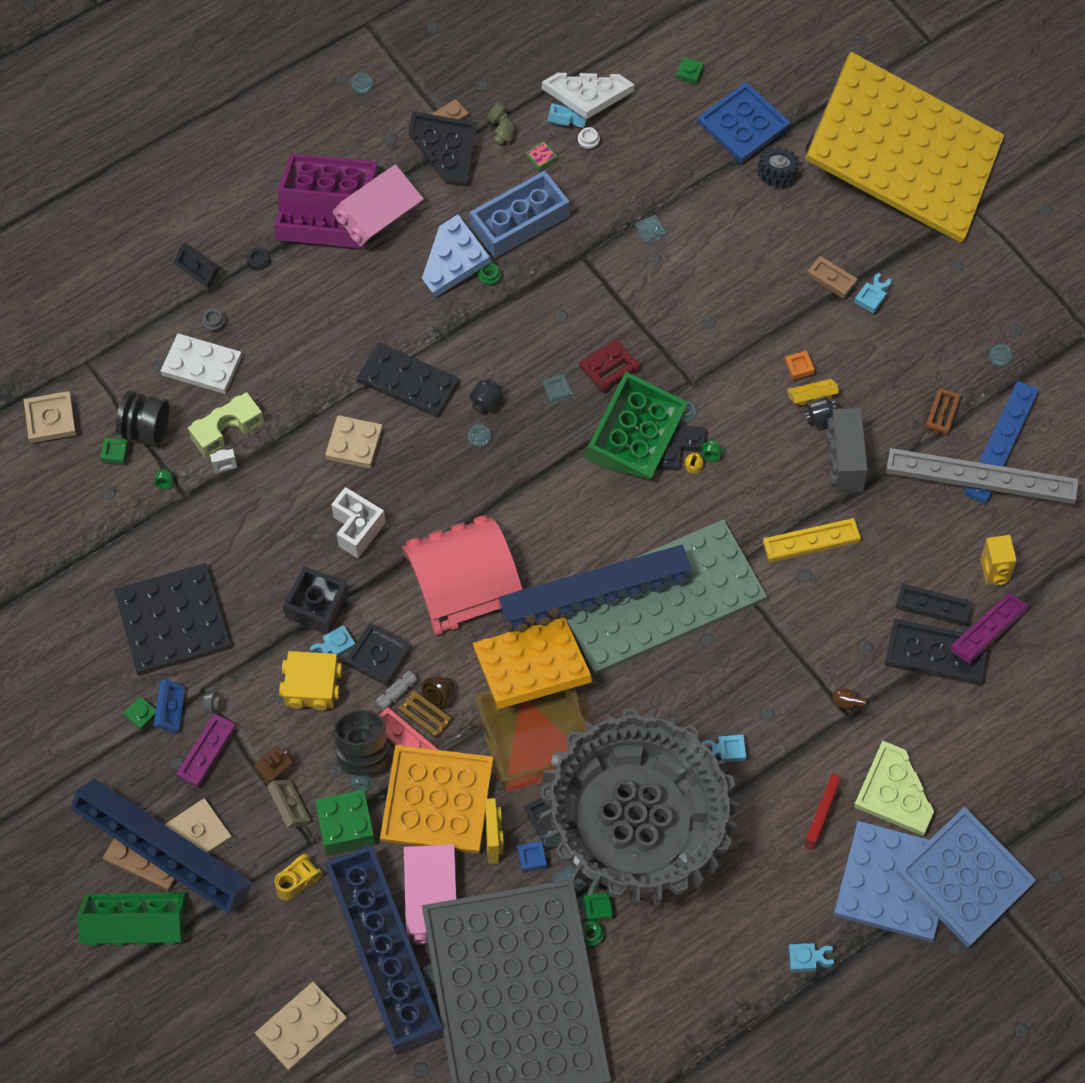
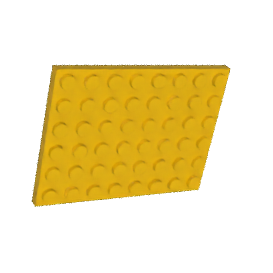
M850 52L805 160L961 243L966 237L1004 134L857 54Z

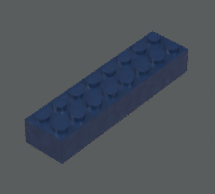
M373 845L326 861L327 874L395 1055L444 1037L442 1025Z

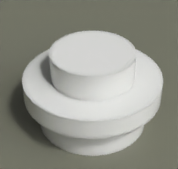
M591 127L584 128L578 135L579 145L586 149H592L600 142L598 132Z

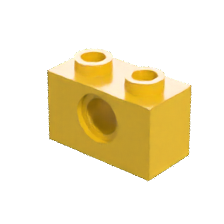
M1010 535L986 538L980 559L986 585L994 584L998 586L1006 584L1011 580L1017 560Z

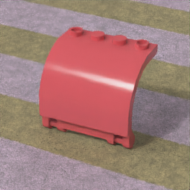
M487 515L473 519L474 523L465 525V523L451 526L452 530L444 533L442 530L434 531L428 534L429 538L420 540V538L406 541L407 545L402 546L403 554L409 560L419 583L435 636L443 634L442 631L451 629V631L458 629V622L500 609V596L522 590L512 555L497 522L491 517L487 518ZM447 616V620L439 622L438 618Z

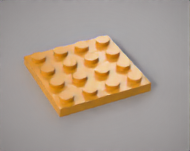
M565 618L553 619L543 625H532L522 631L507 632L473 643L476 657L497 709L592 682L591 674Z
M395 745L380 841L411 846L454 844L455 851L479 854L485 820V799H488L493 757Z

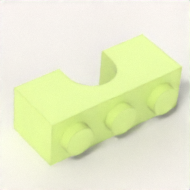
M246 392L241 396L234 397L225 406L214 409L205 418L196 420L188 427L191 440L206 459L210 454H214L225 447L221 434L225 427L236 426L245 435L264 424L262 411Z

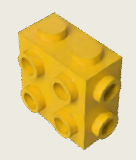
M288 651L287 660H283L282 674H285V681L280 683L279 695L283 697L285 706L294 709L313 707L316 710L334 708V700H339L340 686L336 685L337 677L341 678L342 663H338L337 654Z

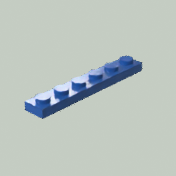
M1017 381L979 463L1004 467L1039 389ZM967 486L964 496L986 505L992 490Z

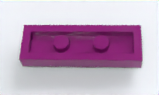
M214 713L176 773L177 778L199 788L235 731L236 724Z

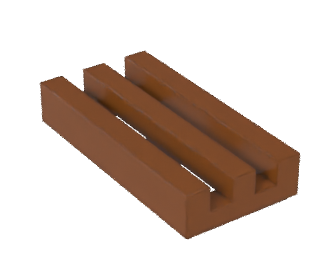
M939 388L925 430L930 431L932 429L934 433L938 434L941 432L943 436H948L961 394ZM945 395L946 398L937 424H934L932 422L941 396ZM950 398H954L946 426H941Z

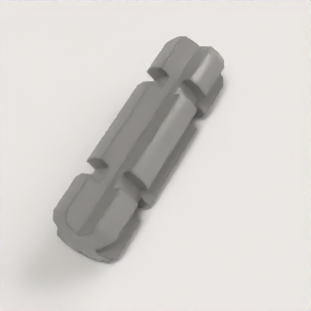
M407 671L402 676V680L398 679L385 691V695L382 694L377 698V705L382 710L392 705L391 702H396L408 691V687H412L417 683L415 674Z

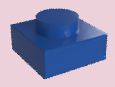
M542 841L518 845L522 872L547 868Z

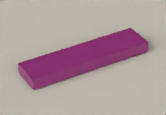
M1009 592L951 645L950 651L970 664L1027 611L1029 605Z

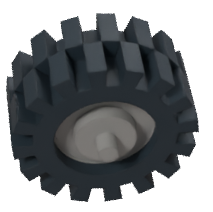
M770 147L769 150L765 149L759 157L757 174L761 180L765 179L766 184L771 182L774 187L776 184H779V187H783L785 183L788 186L797 177L799 167L798 156H794L793 151L788 152L787 148H784V150H781V147H777V150L774 147Z

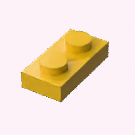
M832 379L787 389L789 399L798 405L807 404L810 400L825 395L831 398L833 394L839 393L838 385Z

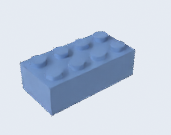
M543 171L471 211L470 225L489 252L496 258L570 217V201L547 172Z

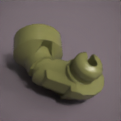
M498 101L485 119L491 124H499L495 130L497 134L494 137V141L499 145H503L505 141L509 143L512 141L514 127L511 119H508L505 106Z

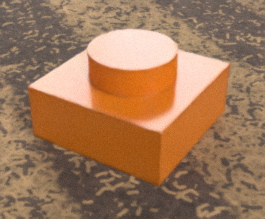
M807 351L785 357V364L792 380L814 374L815 369Z

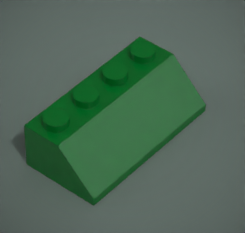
M186 892L85 894L77 915L79 944L96 946L101 943H112L113 945L164 943L171 945L181 942L184 933Z

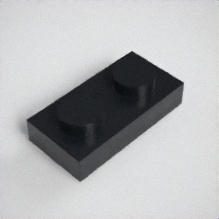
M188 244L181 245L173 264L205 287L212 286L220 269L218 265Z

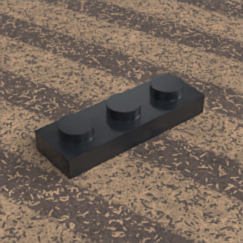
M901 584L896 609L966 626L972 601Z

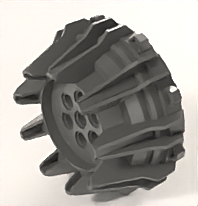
M625 709L621 718L614 719L609 714H606L603 721L595 726L586 722L582 734L572 731L566 737L567 752L554 751L551 763L556 767V770L545 769L542 781L546 785L541 787L540 800L548 804L550 809L540 814L538 824L548 826L552 831L545 835L544 846H554L557 848L555 855L560 862L571 861L577 866L571 875L570 881L573 883L578 878L590 884L591 886L588 891L590 896L602 883L607 885L609 896L619 899L628 891L633 908L638 907L640 898L653 899L656 907L661 903L663 889L668 888V890L670 889L676 895L686 892L688 885L699 889L704 881L700 872L706 871L712 875L716 872L719 864L713 853L727 852L732 841L729 835H733L737 826L736 823L729 820V815H733L738 807L737 802L728 798V793L734 789L735 783L733 776L722 772L725 761H717L711 752L713 745L711 743L702 744L698 740V730L695 727L688 725L680 728L674 725L675 718L671 717L670 721L653 717L654 712H650L649 717H641L635 709ZM625 790L628 792L629 797H620L618 791ZM650 793L655 799L648 801L642 794ZM607 809L612 810L615 816L607 817L603 811ZM635 812L639 814L641 819L633 820L628 814ZM661 815L666 822L658 823L653 816ZM622 832L626 835V839L619 840L615 837L614 833ZM643 834L648 835L651 838V842H643L639 836Z

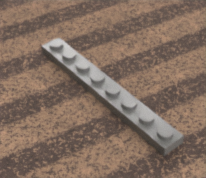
M892 448L889 451L886 473L1071 504H1075L1079 480Z

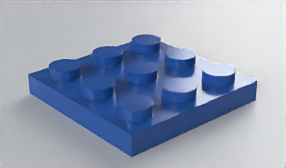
M747 82L697 117V123L741 164L788 130L791 124Z

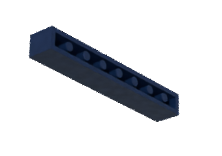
M682 544L500 596L499 607L507 631L514 630L518 632L526 629L527 626L534 624L543 625L552 619L559 617L567 618L579 611L588 612L600 605H613L621 599L628 597L637 598L649 591L658 592L666 586L673 584L682 585L691 580L692 568Z
M93 779L76 790L71 806L72 811L224 912L229 914L246 901L252 884L251 881L102 783Z

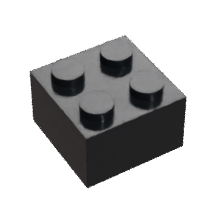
M303 566L283 604L285 618L327 635L333 628L349 597L347 583Z

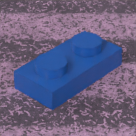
M168 679L160 681L154 720L155 727L172 734L179 732L185 686Z

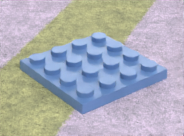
M966 807L957 813L896 872L906 885L967 948L1036 881Z
M858 821L834 916L933 943L939 918L896 874L929 840Z

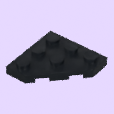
M412 111L408 135L445 183L467 186L478 122Z

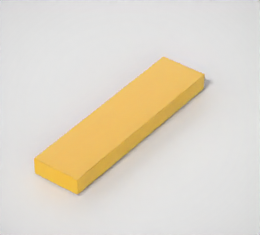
M852 518L763 538V545L770 563L859 543L861 537L855 519Z

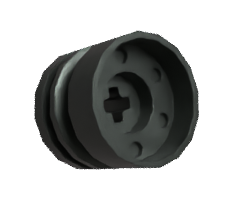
M127 391L121 400L117 412V437L121 439L128 438L130 441H135L139 437L140 442L143 444L159 446L165 436L169 422V400L151 396L147 400L146 395L142 393L137 395L136 392Z
M355 710L337 719L334 724V738L337 763L341 770L351 775L365 776L376 773L385 767L388 761V748L383 718L372 711Z

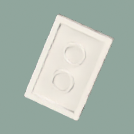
M177 334L162 366L161 375L226 394L242 358V353Z

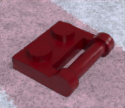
M617 339L579 362V367L602 393L609 390V386L622 379L625 372L636 373L641 369L638 361L632 358ZM621 364H626L624 367L609 375L605 379L601 378L602 376L606 375L607 373L617 368Z

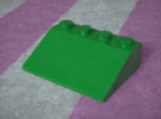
M625 372L583 458L603 468L651 479L688 402Z

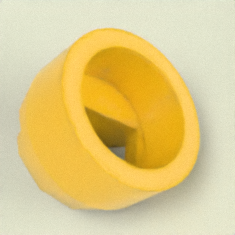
M691 453L686 457L685 469L689 473L696 474L703 469L704 461L701 455ZM696 459L695 465L691 466L692 460Z

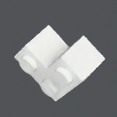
M345 487L331 504L333 517L344 524L337 533V539L340 548L359 558L385 525L384 510Z

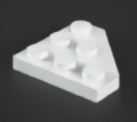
M557 73L542 82V89L585 119H588L634 92V84L620 74H610V78L597 77V74L580 73V77H569L567 73Z

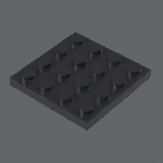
M206 563L114 589L138 676L231 649Z

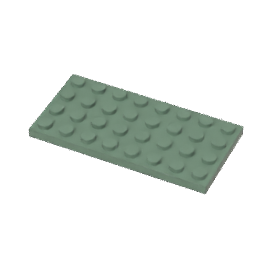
M724 519L640 555H647L683 544L692 568L691 580L682 585L673 584L666 586L658 592L649 591L637 598L628 597L621 599L613 605H600L588 612L579 611L565 618L594 676L767 601V595Z

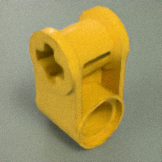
M308 854L299 856L291 865L276 876L275 888L280 899L285 901L294 899L322 877L323 872L320 869H316L309 861L310 857ZM289 882L293 884L289 889L281 888V885Z

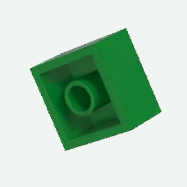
M364 789L315 800L326 856L358 850L370 845L376 846Z

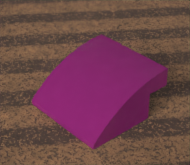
M290 153L278 188L279 213L274 224L275 240L364 248V245L359 246L351 238L346 228L337 221L333 210L340 202L376 178L378 162Z

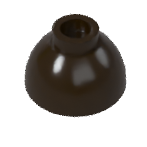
M429 677L422 682V694L426 700L437 708L442 709L448 705L452 698L454 683L448 677Z

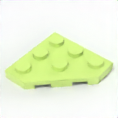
M882 741L854 807L924 836L934 813L933 808L927 801L923 792L924 789L910 764V758L906 750Z

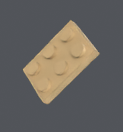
M312 982L257 1030L255 1035L288 1072H291L348 1020L321 989Z

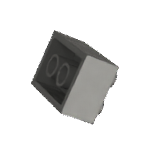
M861 408L833 409L832 417L827 420L828 429L826 430V443H829L830 448L828 450V464H831L832 469L829 474L830 485H834L835 493L863 492L867 475V461Z

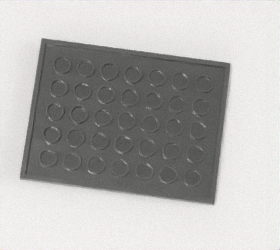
M570 879L422 905L452 1083L611 1082L574 883Z

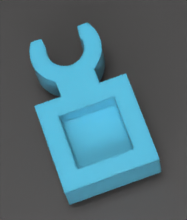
M552 103L547 121L560 126H569V123H572L577 127L584 128L586 119L577 112L572 111L569 107Z
M880 273L875 275L873 285L865 284L854 302L873 314L886 298L885 291L890 288L891 279H888L886 283H880Z
M343 625L323 636L325 643L314 644L310 650L311 653L320 651L322 653L337 654V658L351 651L355 646V642Z
M743 735L719 736V743H714L710 740L702 742V744L711 743L713 745L711 750L715 758L720 757L725 763L746 761Z
M814 943L789 944L790 972L816 971V964L826 968L834 965V960H826L823 957L824 954L833 952V947L824 946L820 950H815Z

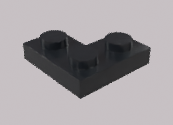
M677 425L656 469L679 471L680 450L702 452L701 447L705 441V427Z

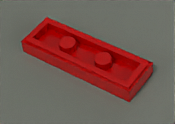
M831 774L807 835L804 848L812 851L815 849L838 790L840 776Z

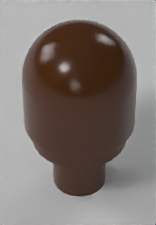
M839 688L832 696L833 703L840 708L854 709L855 706L866 707L867 698L857 696V692H854V690Z

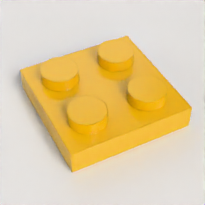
M495 798L485 799L488 864L499 863V855H503L501 807H496Z

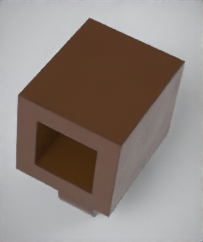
M277 746L254 765L256 774L267 785L272 781L286 780L295 772L293 757L288 751H281Z

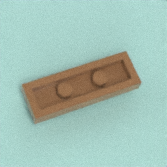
M113 839L103 856L104 862L170 892L176 881L175 878L116 839Z

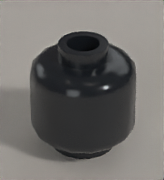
M488 378L486 381H478L469 395L471 402L474 403L472 408L481 414H484L485 411L494 412L503 399L502 387Z
M825 395L809 401L807 404L808 411L804 413L809 425L814 424L817 429H823L827 427V420L832 417L833 409H838L834 398L830 399Z

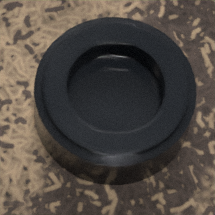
M261 247L251 249L247 254L249 267L257 271L265 269L270 263L267 250Z

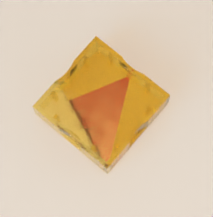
M575 687L501 709H497L490 690L474 694L475 708L491 757H493V763L503 793L542 782L545 769L556 770V767L551 763L554 751L567 752L566 737L572 731L583 733L586 721L579 709Z

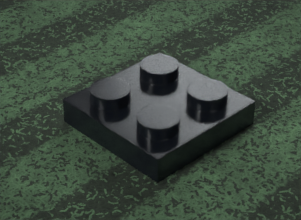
M369 623L345 659V665L387 686L412 649V646L403 639Z

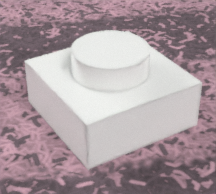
M233 449L219 450L214 454H210L214 473L237 468Z

